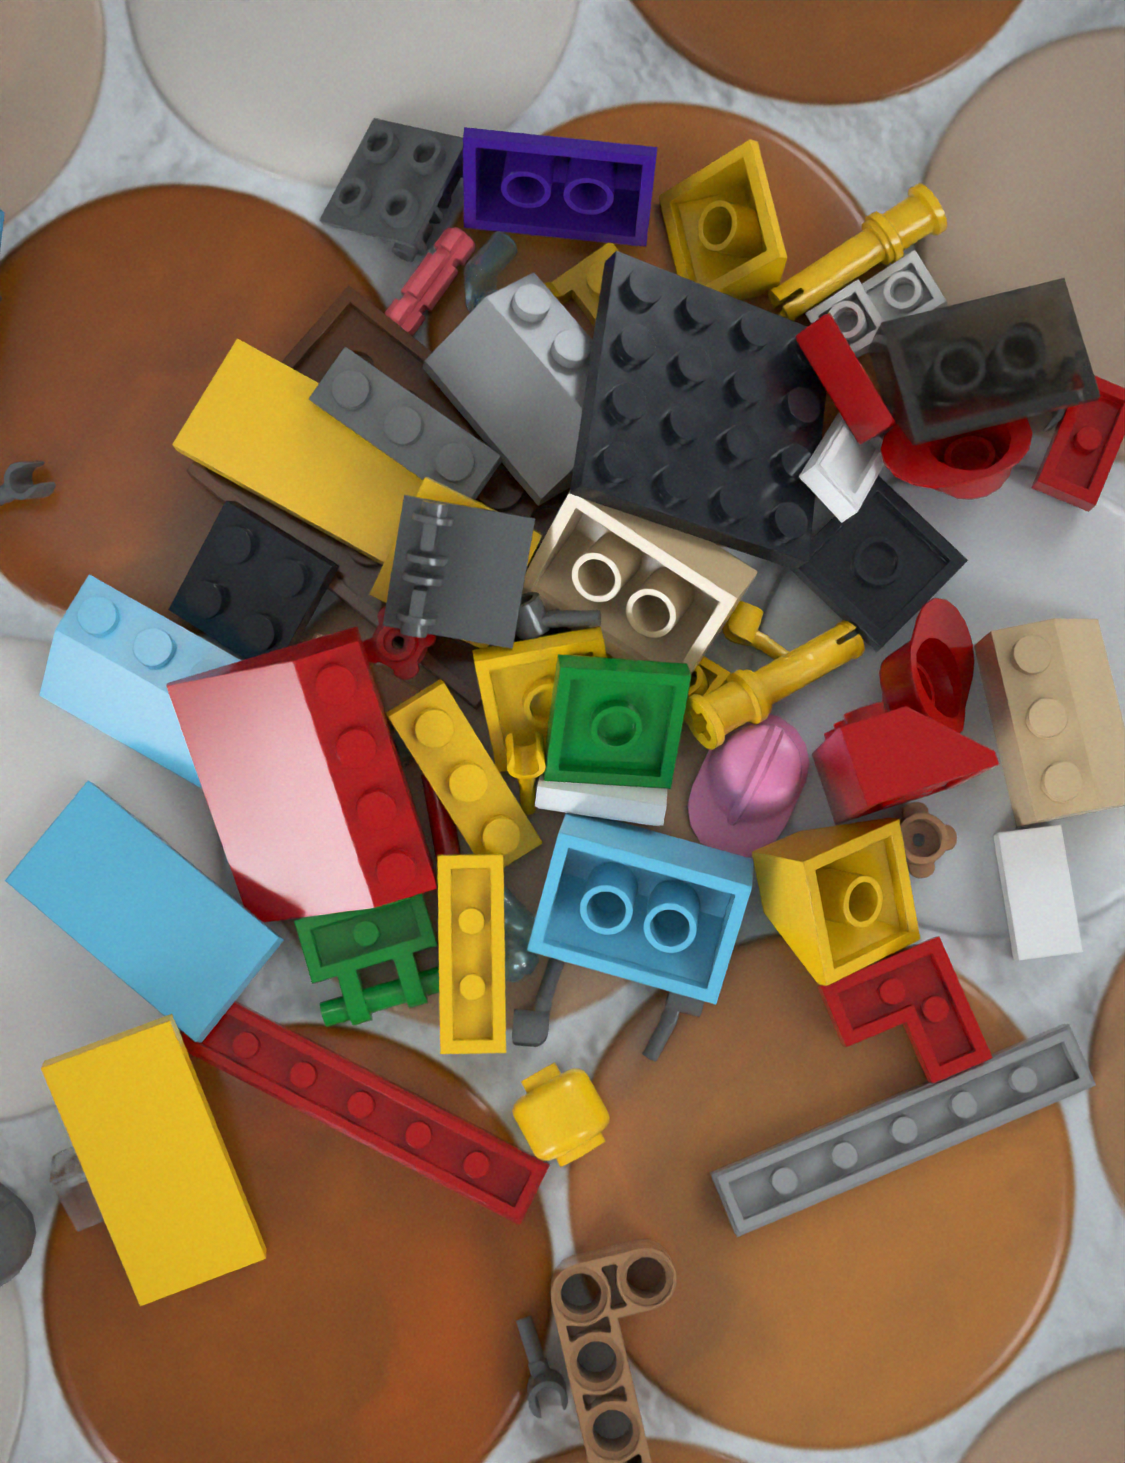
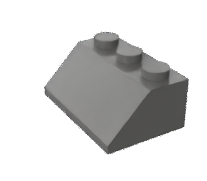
M532 273L486 296L424 361L423 369L488 447L502 456L504 459L502 461L503 465L539 506L571 487L593 340L538 276Z

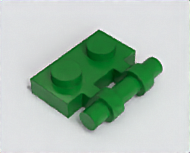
M423 893L376 908L310 916L294 921L312 984L335 977L339 981L342 996L319 1003L326 1027L349 1020L353 1026L362 1024L373 1019L372 1013L407 1003L409 1009L428 1003L427 996L439 993V966L420 971L414 953L439 946ZM394 960L399 978L364 988L359 970Z

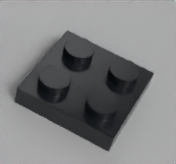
M878 475L858 512L842 523L834 516L811 539L808 563L795 570L789 569L842 620L852 623L856 627L854 631L857 634L860 633L862 639L878 652L968 560Z
M226 501L168 610L243 658L249 659L298 643L340 565L239 502Z

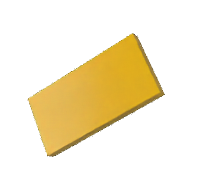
M237 338L172 445L181 454L383 565L398 535L404 495L416 497L423 480L312 403L309 397L318 386V382Z
M172 1014L43 1062L41 1071L140 1306L266 1259L267 1248Z

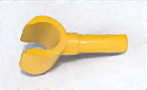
M740 601L722 628L725 638L736 644L753 646L774 660L788 653V650L772 640L770 636L758 631L764 612L754 605Z
M535 732L536 742L529 746L515 745L513 743V733H509L505 739L507 771L509 775L517 778L520 791V806L526 815L536 812V777L543 774L546 769L544 738L540 732Z

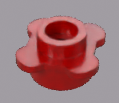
M385 606L378 612L379 624L372 637L363 641L369 663L376 664L380 662L393 669L396 678L411 680L418 675L420 671L419 663L425 657L427 647L435 643L436 635L427 634L425 638L401 634V629L383 626ZM396 637L404 639V645L400 649H396L393 646V640Z

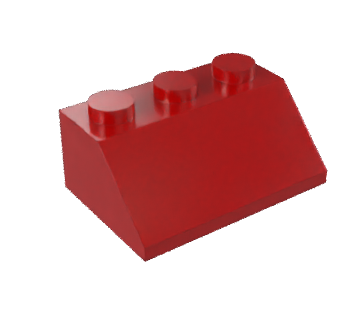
M883 702L866 705L843 715L844 720L833 724L834 729L824 733L825 741L812 753L835 825L954 788L1000 765L995 751L907 706L886 712Z

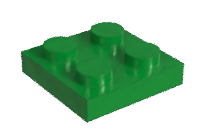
M558 654L545 742L546 769L543 773L544 781L671 789L691 680L688 664Z

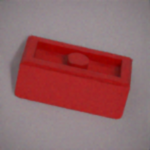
M831 313L821 316L795 336L796 341L860 445L897 425Z

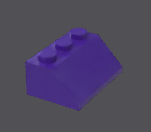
M464 127V228L646 247L657 147Z

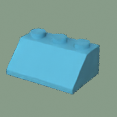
M89 574L55 629L39 696L202 789L166 685L169 682L241 660Z
M566 813L556 840L527 951L716 1005L751 893L753 859L612 819Z

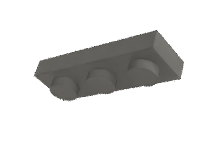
M344 347L309 397V400L420 479L424 480L427 476L474 500L504 460L500 454L347 347Z

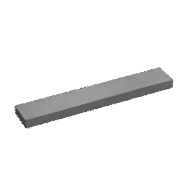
M1059 1025L991 1054L992 1059L938 1082L929 1083L926 1081L710 1172L736 1237L744 1235L1096 1086L1070 1025Z

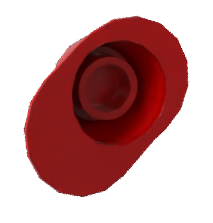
M978 400L958 405L948 410L911 418L895 425L884 436L880 452L884 465L895 477L911 485L932 488L957 499L974 500L987 497L1001 488L1010 476L1012 467L1018 464L1030 450L1033 432L1028 418L1017 408L999 401Z
M933 598L922 606L916 618L911 640L888 655L881 663L879 671L882 702L886 712L907 706L961 733L964 728L965 708L973 679L975 659L973 643L967 624L958 609L946 599Z

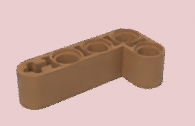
M636 1239L572 1255L562 1260L555 1268L551 1279L552 1308L588 1463H623L625 1461H628V1463H652L618 1319L654 1310L664 1305L673 1296L677 1284L674 1265L667 1250L659 1243L649 1239ZM650 1257L657 1260L663 1266V1275L655 1287L648 1290H640L633 1287L627 1281L626 1274L634 1261ZM575 1274H587L597 1281L600 1289L597 1297L591 1303L577 1306L564 1298L561 1291L564 1282ZM597 1341L608 1344L613 1349L615 1357L607 1369L600 1372H592L586 1370L579 1363L577 1357L584 1345ZM607 1410L623 1412L631 1421L628 1430L622 1436L614 1439L600 1436L595 1431L593 1425L601 1413Z

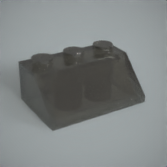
M1065 278L881 322L868 349L883 402L913 446L1096 401L1100 398L1099 389Z

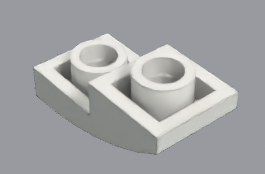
M913 250L866 282L861 284L859 279H857L805 314L812 324L821 316L831 313L858 358L946 308L948 303L916 250Z

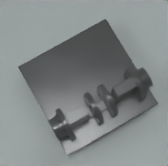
M373 118L319 221L322 224L394 242L393 253L405 261L413 262L416 255H423L427 249L426 243L434 230L430 223H441L444 216L439 208L446 209L450 206L452 202L451 196L459 180L463 178V137Z
M404 495L383 626L401 629V634L425 638L427 634L513 648L535 518Z

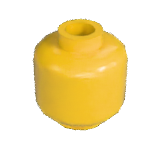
M554 1062L521 1081L527 1093L515 1102L512 1112L538 1159L550 1161L556 1158L559 1166L562 1167L606 1141L601 1132L609 1124V1113L584 1070L572 1068L561 1073Z

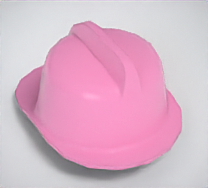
M769 714L766 720L756 725L747 722L726 734L722 745L713 750L709 749L692 785L687 805L690 826L700 843L740 856L752 857V851L777 840L784 830L806 783L810 764L806 744L796 728L782 718Z

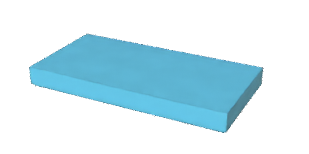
M90 781L84 784L5 880L164 1016L172 1014L177 1027L195 1042L202 1043L284 941L275 931Z

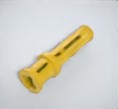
M917 183L910 187L906 199L882 214L875 211L866 216L865 221L861 225L862 231L848 239L782 284L768 290V298L774 309L791 297L797 296V298L782 307L783 310L778 312V315L795 321V318L881 262L885 265L893 264L904 257L905 249L926 235L932 234L937 236L946 231L948 226L947 218L932 191L922 183Z
M842 620L828 631L754 672L748 669H739L728 675L725 685L707 695L702 696L695 693L688 697L684 717L692 734L705 748L713 750L724 743L726 734L747 722L756 725L766 720L772 711L774 703L848 661L862 656L865 648L860 633L846 641L844 636L853 632L856 627L849 621Z

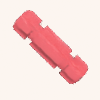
M449 227L444 230L434 244L436 252L434 254L428 252L401 289L403 298L400 300L395 298L384 313L412 336L425 321L423 312L426 310L432 311L458 275L456 267L459 264L464 266L475 251L474 241L457 227Z

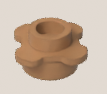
M911 802L903 807L900 827L908 871L915 878L929 877L935 870L934 862L945 851L955 847L957 843L956 831L952 826L944 825L939 818L929 814L928 807L921 802ZM915 834L923 836V845L916 846L913 843V836Z

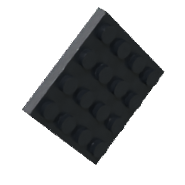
M618 251L613 253L604 263L570 494L794 570L808 563L816 495L799 478V475L822 440L827 391L796 341L795 336L807 328V326Z

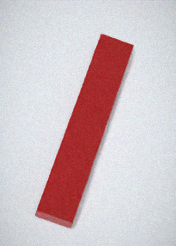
M237 1001L231 1005L202 1043L193 1041L180 1030V1035L189 1054L518 1225H521L550 1166L549 1162L538 1159L535 1155Z

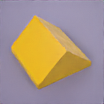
M749 139L658 196L677 275L739 300L766 295L768 290L780 284L787 255L758 141Z

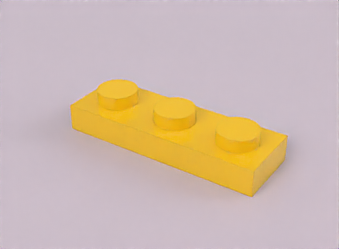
M441 679L386 712V715L474 854H503V866L505 868L543 843Z
M503 854L438 855L440 1054L506 1053Z

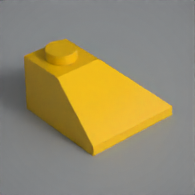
M884 818L802 830L752 851L763 912L818 984L828 986L921 940L899 819Z

